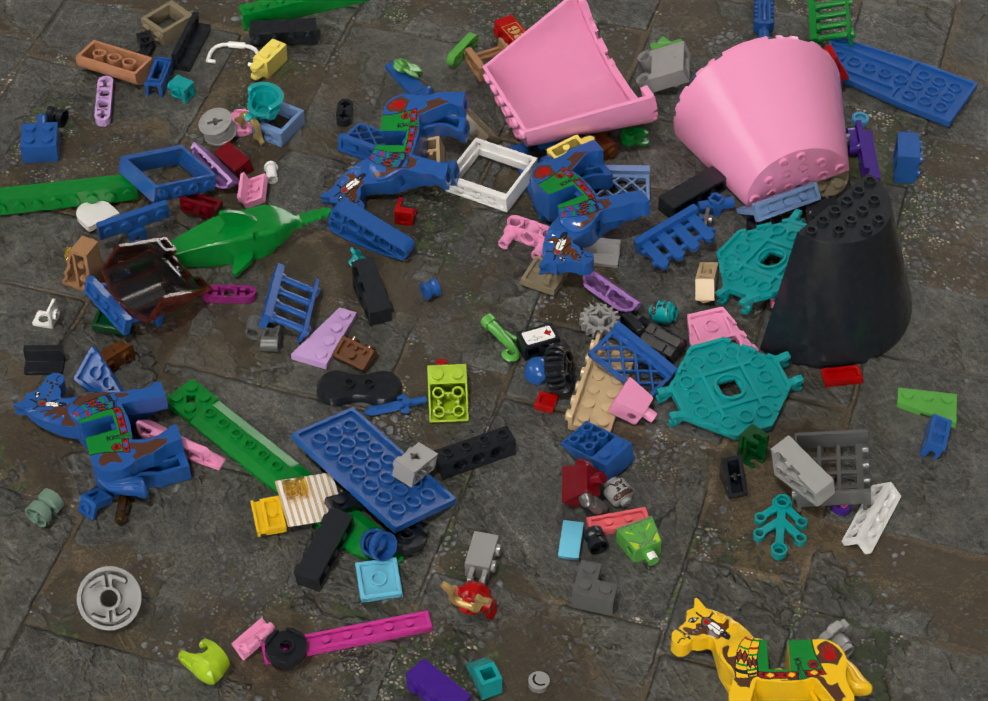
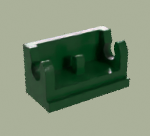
M751 424L739 435L737 455H742L745 465L755 468L756 465L750 461L751 459H755L762 464L766 461L769 434Z

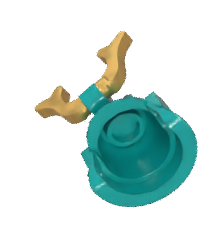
M256 82L249 85L248 111H243L238 117L234 118L241 127L246 125L245 119L253 126L255 130L253 138L260 145L264 144L265 141L262 137L258 119H275L282 109L280 104L284 99V93L281 88L270 82Z

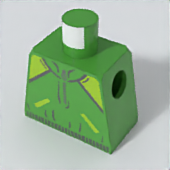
M652 516L616 528V543L633 562L637 563L646 560L649 566L659 562L657 555L661 553L662 542Z

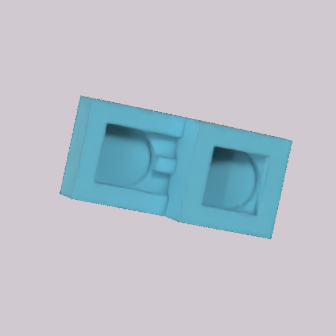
M563 520L558 558L579 561L584 522Z

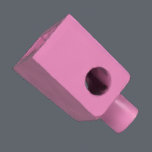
M631 377L622 386L608 409V412L633 425L637 424L642 417L652 423L658 414L649 408L653 400L652 395Z

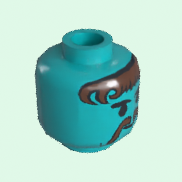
M657 299L649 307V316L657 324L670 325L677 319L678 308L673 301Z

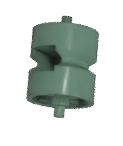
M45 488L39 493L37 500H34L27 506L25 514L31 523L45 527L52 520V515H56L64 507V502L58 493Z

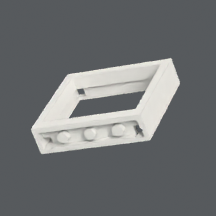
M475 138L457 160L460 169L457 186L450 185L449 190L445 191L508 212L528 186L531 171L538 164V159L516 150ZM479 155L524 170L506 194L461 179Z

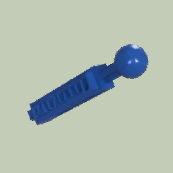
M754 0L753 32H757V36H759L757 38L767 36L768 39H772L769 37V33L774 32V0Z

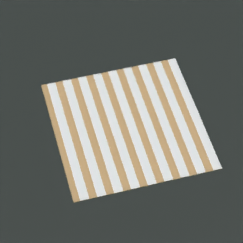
M329 473L275 481L288 527L321 522L323 515L328 513V508L324 504L325 497L338 494L334 478Z

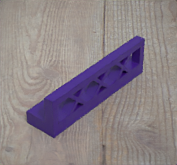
M856 120L855 128L859 141L857 159L861 179L869 173L880 182L881 177L872 130H863L861 120Z

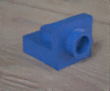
M100 488L81 494L78 512L93 520L96 518L97 509L110 505L113 497Z

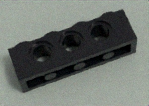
M504 426L434 450L438 453L435 468L442 480L513 456L515 455L516 439L509 427Z

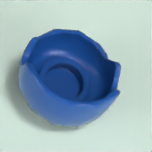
M536 356L528 360L523 373L525 379L530 383L540 385L545 381L543 367L545 357Z

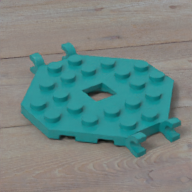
M795 209L789 218L782 219L781 223L771 225V222L756 225V229L747 231L746 228L740 229L716 252L723 287L715 292V296L720 297L717 300L718 304L724 306L729 299V295L733 294L742 298L739 301V305L744 306L741 309V313L748 315L754 302L777 297L797 232L807 225L804 223V219L800 218L803 214L802 210ZM770 254L783 258L775 265L767 266L761 264Z
M721 337L690 346L676 371L673 381L667 387L657 388L658 395H655V398L659 404L672 397L678 411L669 412L670 419L667 422L670 428L677 426L681 421H686L730 439L739 440V435L751 424H754L764 432L772 430L790 390H802L801 383H804V379L801 374L790 379L787 378L782 367L789 366L788 360L791 359L788 351L776 356L770 353L765 355L757 352L756 348L743 343L739 345L731 342L732 339ZM734 380L741 393L733 396L724 395L718 385Z

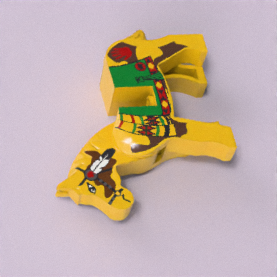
M698 598L694 599V607L686 611V622L672 632L670 649L678 657L688 655L691 650L702 651L709 649L712 651L718 677L729 693L728 701H855L854 696H866L871 694L873 690L872 685L864 678L859 669L847 660L844 651L836 643L825 639L789 640L784 669H769L767 641L754 638L746 628L730 617L718 611L707 609Z

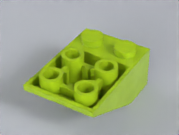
M466 364L427 365L429 422H469Z

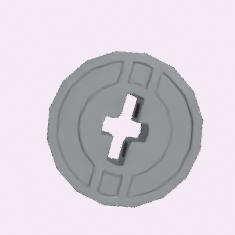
M213 108L204 113L199 120V129L204 134L205 141L210 145H224L226 142H230L237 133L236 123L232 120L231 113L227 109Z

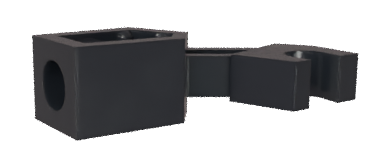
M149 31L136 33L137 44L140 48L136 53L150 56L155 46Z

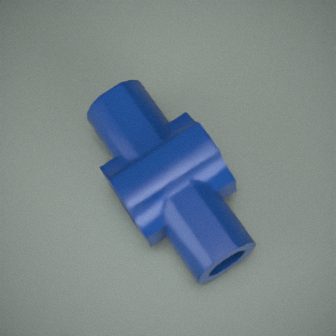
M716 192L711 193L708 200L697 201L699 213H704L706 207L710 208L709 214L717 217L720 216L724 209L734 208L735 201L733 196L724 197Z

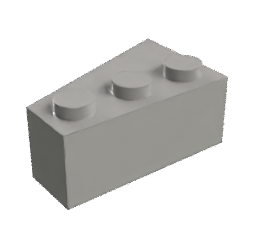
M789 435L771 448L774 475L816 507L835 494L833 478Z

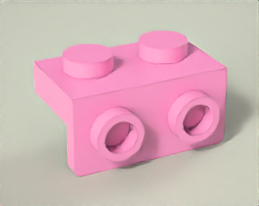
M244 172L240 174L237 199L246 209L265 203L268 184L266 174L264 173L250 179Z

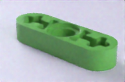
M469 32L448 54L446 64L456 68L465 59V49L471 47L474 50L476 48L479 36Z

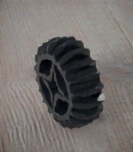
M555 342L549 344L544 353L543 366L547 387H549L550 392L553 394L570 393L575 384L574 378L576 377L573 351L567 343Z

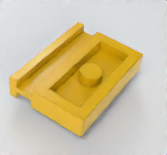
M279 496L262 498L257 502L250 501L257 537H261V534L272 535L287 532Z

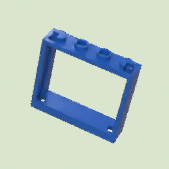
M183 145L125 155L120 158L119 173L153 203L213 191L215 189L217 175ZM179 164L193 178L156 185L142 171Z

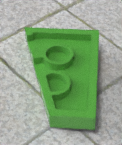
M898 387V408L917 415L925 414L930 417L934 413L952 420L951 427H956L957 394Z

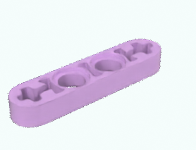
M110 76L100 77L97 83L94 116L96 124L102 127L109 125L112 117L114 83L113 78ZM107 105L106 108H100V106Z

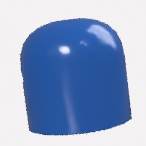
M372 528L362 535L360 547L366 556L379 561H388L396 552L397 540L390 532Z

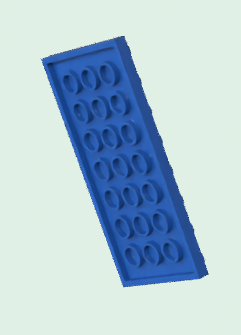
M354 407L292 433L291 440L393 533H397L456 503L457 498L430 474L426 475L413 487L393 477V462L405 452Z

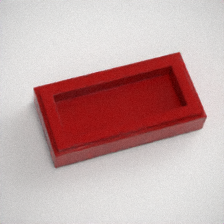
M859 365L824 368L820 372L825 388L863 383V376Z

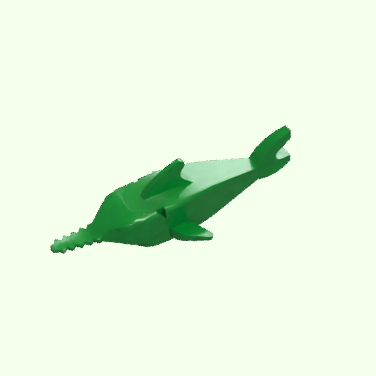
M259 205L245 210H220L219 216L212 217L159 249L142 243L124 244L126 255L135 256L126 260L129 271L135 273H146L169 267H218L233 265L232 275L238 276L253 263V260L273 253L277 247L281 246L303 225L307 226L310 222L314 223L316 220H322L323 217L328 218L332 209L322 207L321 210H309L307 213L301 212L299 215L274 205Z

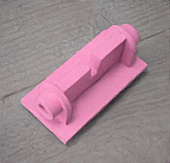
M261 617L233 641L231 645L244 661L261 646V643L266 641V638L273 632L275 626L271 622L267 624Z

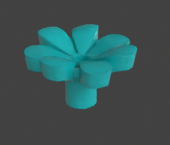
M353 246L350 248L352 252V258L348 261L350 266L351 262L366 258L361 255L359 249L356 250Z

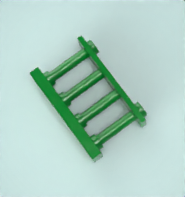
M808 0L810 41L819 45L824 41L848 37L850 46L853 45V38H856L855 29L852 28L850 6H853V0H834L823 3L816 2V0ZM845 5L844 10L819 13L822 9ZM846 16V20L826 24L819 23L821 20ZM847 27V31L825 35L819 34L825 30Z

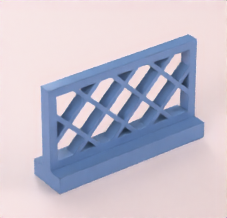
M606 165L613 173V186L619 190L615 194L626 193V190L632 186L637 191L641 190L650 200V165ZM626 181L628 184L621 187L618 182ZM646 182V184L641 188L635 183ZM601 189V191H599L596 194L597 197H600L604 193H606L608 196L615 195L612 194L609 191V189Z
M811 182L755 202L749 207L744 205L736 208L737 214L754 215L755 221L760 222L820 200L821 196L817 182Z

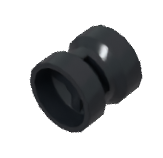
M50 105L45 112L48 118L47 122H58L59 126L66 125L69 117L68 110L57 109V107Z
M591 526L584 531L583 536L588 543V549L591 554H601L608 549L609 543L604 537V531L601 526Z

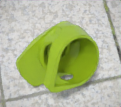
M203 639L199 643V647L205 649L203 653L194 654L183 650L179 652V661L200 681L208 685H215L230 667V662L225 652L215 642L208 639Z

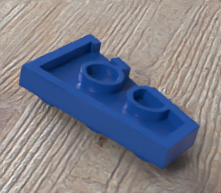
M91 346L73 380L89 392H123V388L98 349Z

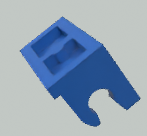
M933 413L925 427L920 456L925 457L929 451L934 452L933 459H937L942 451L946 450L952 420Z

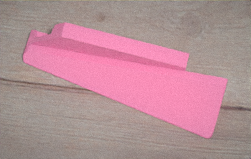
M138 420L136 422L138 436L146 439L155 437L168 429L152 420ZM181 436L187 460L216 470L221 469L226 458L205 446Z

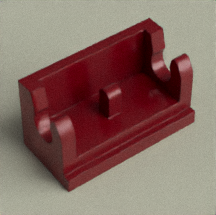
M229 141L213 152L221 162L223 161L236 174L242 169L241 173L244 172L246 175L254 171L250 159Z

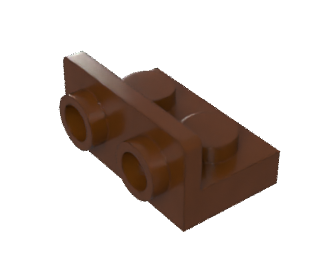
M343 335L332 353L334 358L363 372L367 371L373 358L378 359L379 357L375 352L376 348L367 343L364 346L360 344L358 339L352 336L347 338Z
M121 339L100 352L111 371H114L135 357L133 345L131 343L126 345Z

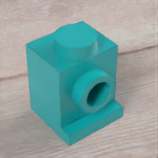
M176 75L167 85L171 96L183 100L184 104H187L196 95L194 81Z

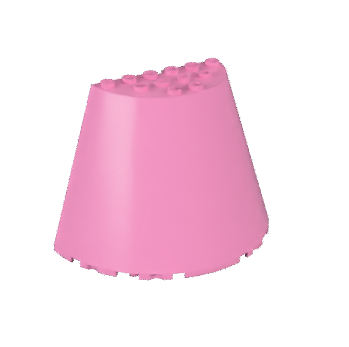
M563 0L483 66L485 72L483 78L487 84H490V89L495 95V102L498 106H501L502 113L507 117L505 121L508 127L513 128L512 132L515 138H519L526 147L568 139L576 134L578 136H585L657 120V103L647 85L641 87L642 97L638 98L623 78L613 59L605 55L608 53V49L602 37L599 38L598 28L593 20L587 0Z
M776 35V39H768L766 36L738 44L722 52L723 56L716 61L713 58L706 67L701 68L696 73L697 77H695L689 87L685 86L679 97L680 102L676 104V116L673 119L676 137L708 168L714 166L726 177V186L747 207L755 202L794 189L797 185L818 182L849 171L839 70L830 54L813 41L799 40L796 36L783 37L782 35Z

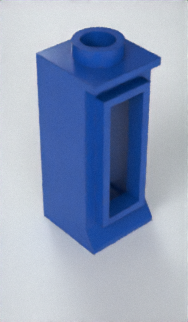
M155 56L147 80L144 82L146 96H150L152 86L158 87L159 97L163 98L173 73L172 58ZM162 71L159 79H156L158 72Z

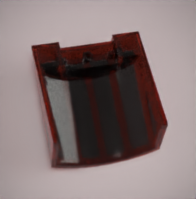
M167 237L119 244L101 269L106 285L115 300L129 314L146 323L210 292L212 287L201 275L195 277L191 275L174 256L178 249Z

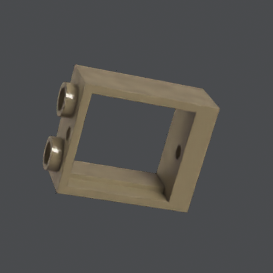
M171 0L142 17L141 28L143 32L149 31L156 42L165 46L181 36L192 13ZM169 17L176 21L164 29L157 25Z

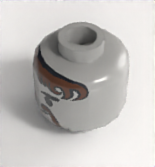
M613 477L605 483L604 496L612 506L626 507L632 502L633 489L624 478Z

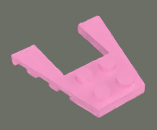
M724 307L687 314L690 346L727 337L732 339L731 341L735 340L739 345L743 343L756 348L757 352H759L756 345L751 344L747 339L745 332L736 326L737 323Z

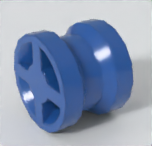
M435 278L430 279L427 283L422 282L419 284L420 292L425 300L428 301L432 296L441 295V287Z

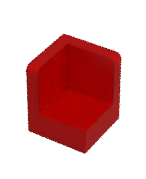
M399 197L394 210L395 224L412 227L417 215V209L403 207V197Z

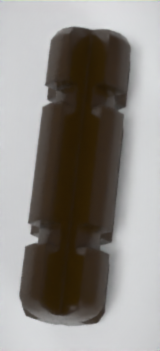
M119 495L114 522L118 523V525L126 524L132 496Z

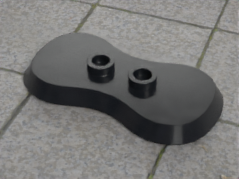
M334 370L325 373L320 378L316 392L318 399L330 406H340L352 402L379 405L397 401V397L402 395V382L394 373L388 371L356 375Z

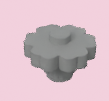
M845 619L837 620L829 625L827 630L821 633L818 638L836 643L844 651L846 658L854 651L852 641L849 639L851 635L849 632L852 630V627Z

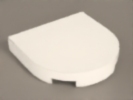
M97 201L95 204L83 203L76 211L78 222L88 232L97 229L96 222L120 215L106 201Z

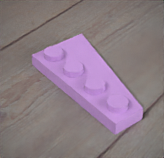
M339 307L291 354V359L327 370L334 358L332 356L334 349L342 335L347 336L357 319V312Z

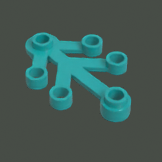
M778 494L772 500V506L763 512L755 514L754 523L763 527L756 528L753 531L754 541H764L765 535L776 529L775 543L772 544L770 551L774 560L781 561L787 556L788 548L784 544V530L794 538L796 546L803 547L806 544V535L798 530H805L808 521L792 508V501L788 495ZM777 513V518L766 524L767 518ZM786 514L795 521V527L785 519Z

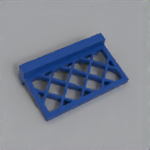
M358 122L346 134L341 133L338 136V151L364 160L370 157L376 145H386V143L377 144V142H385L380 129Z
M619 321L588 352V356L623 385L627 381L626 374H636V382L640 386L651 387L650 394L652 397L657 394V388L664 387L674 379L678 369ZM613 337L618 341L619 346H609L608 340ZM598 350H606L607 358H600L595 353ZM609 350L619 351L620 358H610ZM623 351L632 352L633 358H624ZM611 362H621L622 370L612 368ZM624 362H634L635 370H625ZM638 362H644L648 365V370H638ZM639 374H649L650 382H640ZM652 374H659L664 380L662 382H653Z

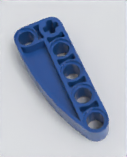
M341 199L330 212L328 219L329 229L362 248L399 260L406 259L415 248V242L412 238L348 199Z

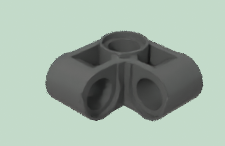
M249 316L244 332L245 337L250 340H261L259 351L279 352L282 339L281 325L269 322L264 329L258 326L261 316Z

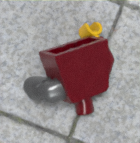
M578 458L575 465L563 466L562 503L573 508L587 507L595 515L606 514L608 506L597 498L600 495V484L607 481L605 472L593 467L591 462L582 458Z

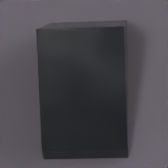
M742 455L721 458L719 477L727 497L747 495L748 490Z

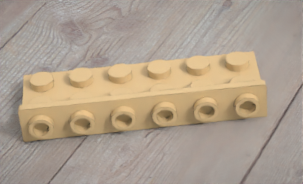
M597 333L595 340H591L590 350L601 341V334ZM609 343V346H619L617 344ZM598 350L595 353L600 358H607L606 350ZM609 350L610 358H620L619 351ZM623 351L624 358H633V353ZM587 353L585 358L586 367L581 369V381L576 383V395L571 397L570 406L572 407L567 409L565 420L568 421V429L576 430L584 422L588 421L612 432L617 416L608 412V409L623 384L591 359ZM611 362L612 368L622 370L621 362ZM624 362L625 370H632L634 362ZM626 374V379H627V380H628V378L630 377L631 374Z

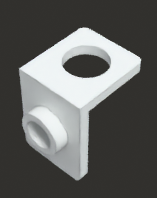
M52 299L47 312L41 310L37 312L32 322L33 326L53 329L60 316V309L57 307L56 299ZM43 316L48 317L47 322H40L39 319Z

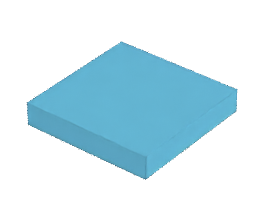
M396 557L388 561L371 560L355 563L361 603L403 597Z

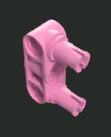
M512 215L507 219L504 234L498 241V245L502 249H507L512 240H516L535 247L531 253L533 259L536 255L542 257L543 242L550 226L518 215Z

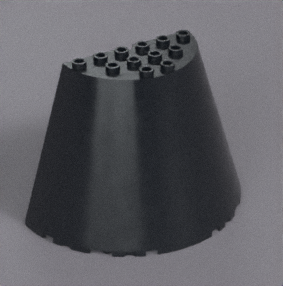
M869 173L836 200L838 205H829L797 232L760 346V350L764 353L776 356L788 351L791 356L789 360H792V364L798 366L807 365L809 368L824 369L825 366L833 365L851 366L855 363H866L873 356L878 358L894 347L906 332L912 314V296L892 202L885 187Z

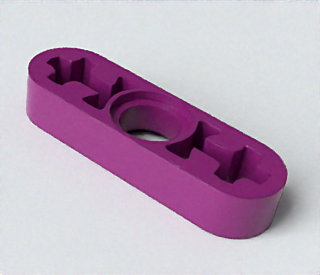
M210 284L202 289L203 300L207 303L250 304L257 299L256 289L251 285ZM227 292L234 293L232 296L225 295V293Z

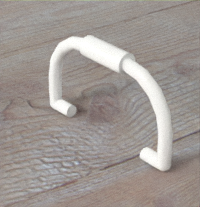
M229 41L220 43L210 49L206 63L216 64V60L211 59V56L216 49L221 47L247 48L254 51L255 54L259 51L254 46L246 44V42Z

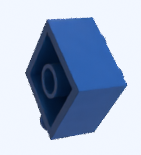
M38 114L36 123L22 124L20 150L23 163L58 162L60 150L58 122H47V115Z
M907 130L897 133L893 155L894 182L915 184L916 177L920 176L919 163L922 164L923 153H920L922 151V141H919V133H913L911 130H909V133H907Z

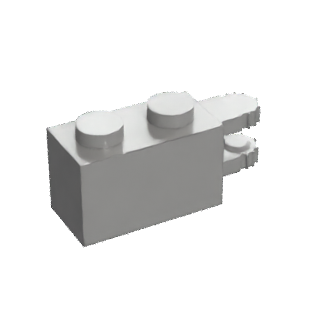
M474 531L465 561V576H468L467 582L469 580L474 581V578H479V581L486 584L487 580L490 579L491 572L495 573L497 566L495 558L500 556L502 545L499 544V535Z

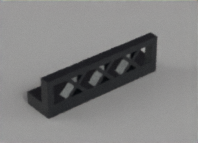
M198 12L192 13L171 53L174 70L190 72L211 31L210 24L199 23Z

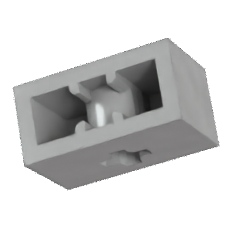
M418 442L413 447H409L402 456H398L394 460L392 476L413 487L435 469L438 453Z

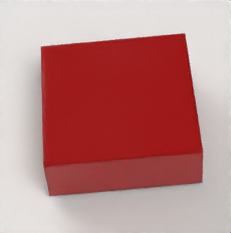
M539 391L534 409L553 414L558 401V395Z

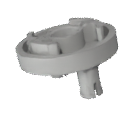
M103 566L93 570L83 579L77 592V605L80 614L90 625L101 630H116L129 624L137 615L142 602V592L136 578L129 571L117 566ZM112 590L117 594L118 600L115 605L106 606L102 603L101 595L104 591Z

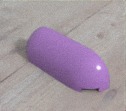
M193 142L191 146L192 154L217 175L215 187L231 189L238 185L239 179L213 153L200 144Z
M596 270L589 275H583V285L615 309L622 312H632L642 306L643 303Z

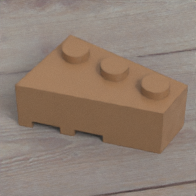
M81 236L70 249L67 260L68 266L64 272L65 278L62 280V284L84 292L87 276L93 275L100 283L105 282L98 241Z

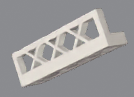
M892 482L871 486V504H867L868 510H863V504H861L841 541L844 546L858 544L864 554L872 553L901 498L900 493Z

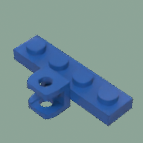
M162 200L96 222L100 240L125 233L130 243H144L147 240L146 228L144 226L170 217L168 203L166 200Z

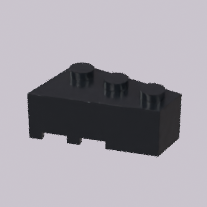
M373 257L351 262L353 290L369 325L374 326L392 321L393 304L388 300L386 289H384Z

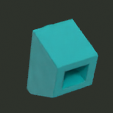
M485 657L466 664V669L482 700L502 693V676L494 661Z

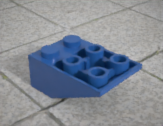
M588 421L584 422L561 442V446L576 460L578 458L587 460L592 463L593 467L605 472L607 481L619 475L634 461L631 442Z

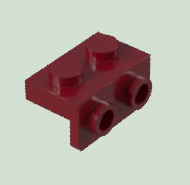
M200 194L186 197L181 196L179 199L182 212L208 219L216 217L223 206L222 200Z

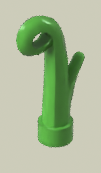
M491 313L485 315L480 324L507 348L501 353L503 359L508 362L517 361L520 357V352L514 343L516 336L504 329Z

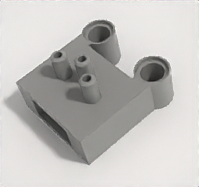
M685 41L651 51L646 50L638 55L637 59L645 72L636 78L639 88L647 85L651 92L654 93L670 87L678 89L681 84L689 82L690 51Z

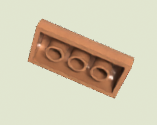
M93 40L76 55V62L81 68L141 86L147 80L153 65V58Z

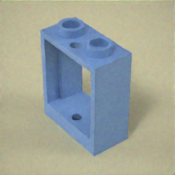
M285 102L280 104L282 109L278 115L290 120L282 129L268 124L271 120L258 119L264 141L281 148L305 124L304 110ZM252 126V132H253V136H254L255 130H254V128H253V126Z

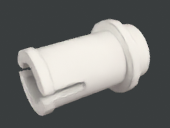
M274 161L266 162L264 170L268 177V183L274 184L278 181V165Z

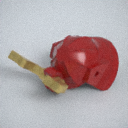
M469 580L462 586L450 585L445 581L442 582L440 587L447 592L452 602L451 605L457 606L460 611L470 615L484 611L486 618L494 619L497 613V599L493 598L491 590L481 581Z

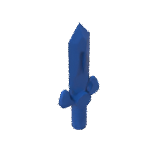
M405 394L397 397V401L370 406L363 414L374 416L400 410L402 414H408L412 406L425 404L427 399L426 396L410 399L406 398Z

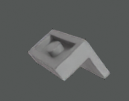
M600 238L592 246L583 248V251H589L594 255V266L617 268L621 240Z

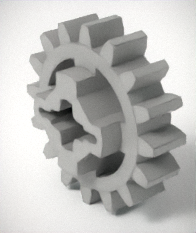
M597 303L595 307L590 304V309L584 308V312L580 313L579 325L581 326V331L586 330V335L593 334L592 338H595L597 333L601 334L602 339L604 335H607L618 321L620 322L619 312L614 311L613 306L607 308V304L600 306Z

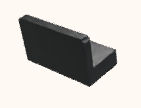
M24 345V375L63 374L65 363L63 345Z

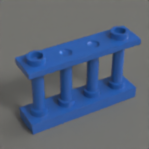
M278 263L270 279L258 326L265 329L269 322L278 323L298 331L297 342L301 343L304 336L308 337L311 330L309 322L315 298L318 297L321 289L318 287L320 279L316 278L313 285L309 286L287 277L283 273L285 265ZM284 283L309 293L308 299L282 289L283 287L280 284ZM282 296L306 306L305 311L279 302L277 297ZM279 309L302 319V323L298 324L278 316L273 310Z
M126 268L122 269L120 279L100 283L93 275L86 277L84 293L122 335L130 334L132 323L152 319L158 327L162 326L165 311ZM121 286L125 290L113 294L107 291V289ZM132 297L135 302L120 305L116 300ZM142 308L145 313L130 316L126 311Z

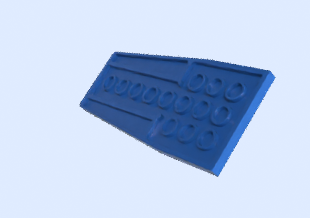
M845 38L831 40L828 45L831 44L848 73L849 78L843 81V83L890 103L895 107L950 127L978 86L977 82L929 64L855 41L850 46L849 40Z

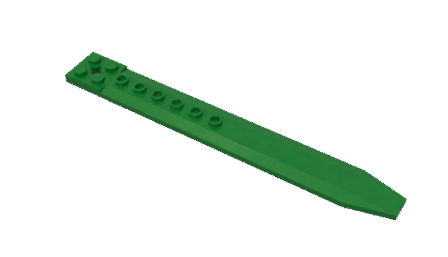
M193 378L166 397L170 410L276 495H278L275 481L313 475L221 403L219 398ZM359 510L349 512V514L353 515L355 527L343 548L354 557L363 561L376 560L362 552L360 540L364 532L369 529H383ZM321 522L313 523L318 528L321 526ZM396 551L393 557L397 558V564L399 565L404 561V557Z

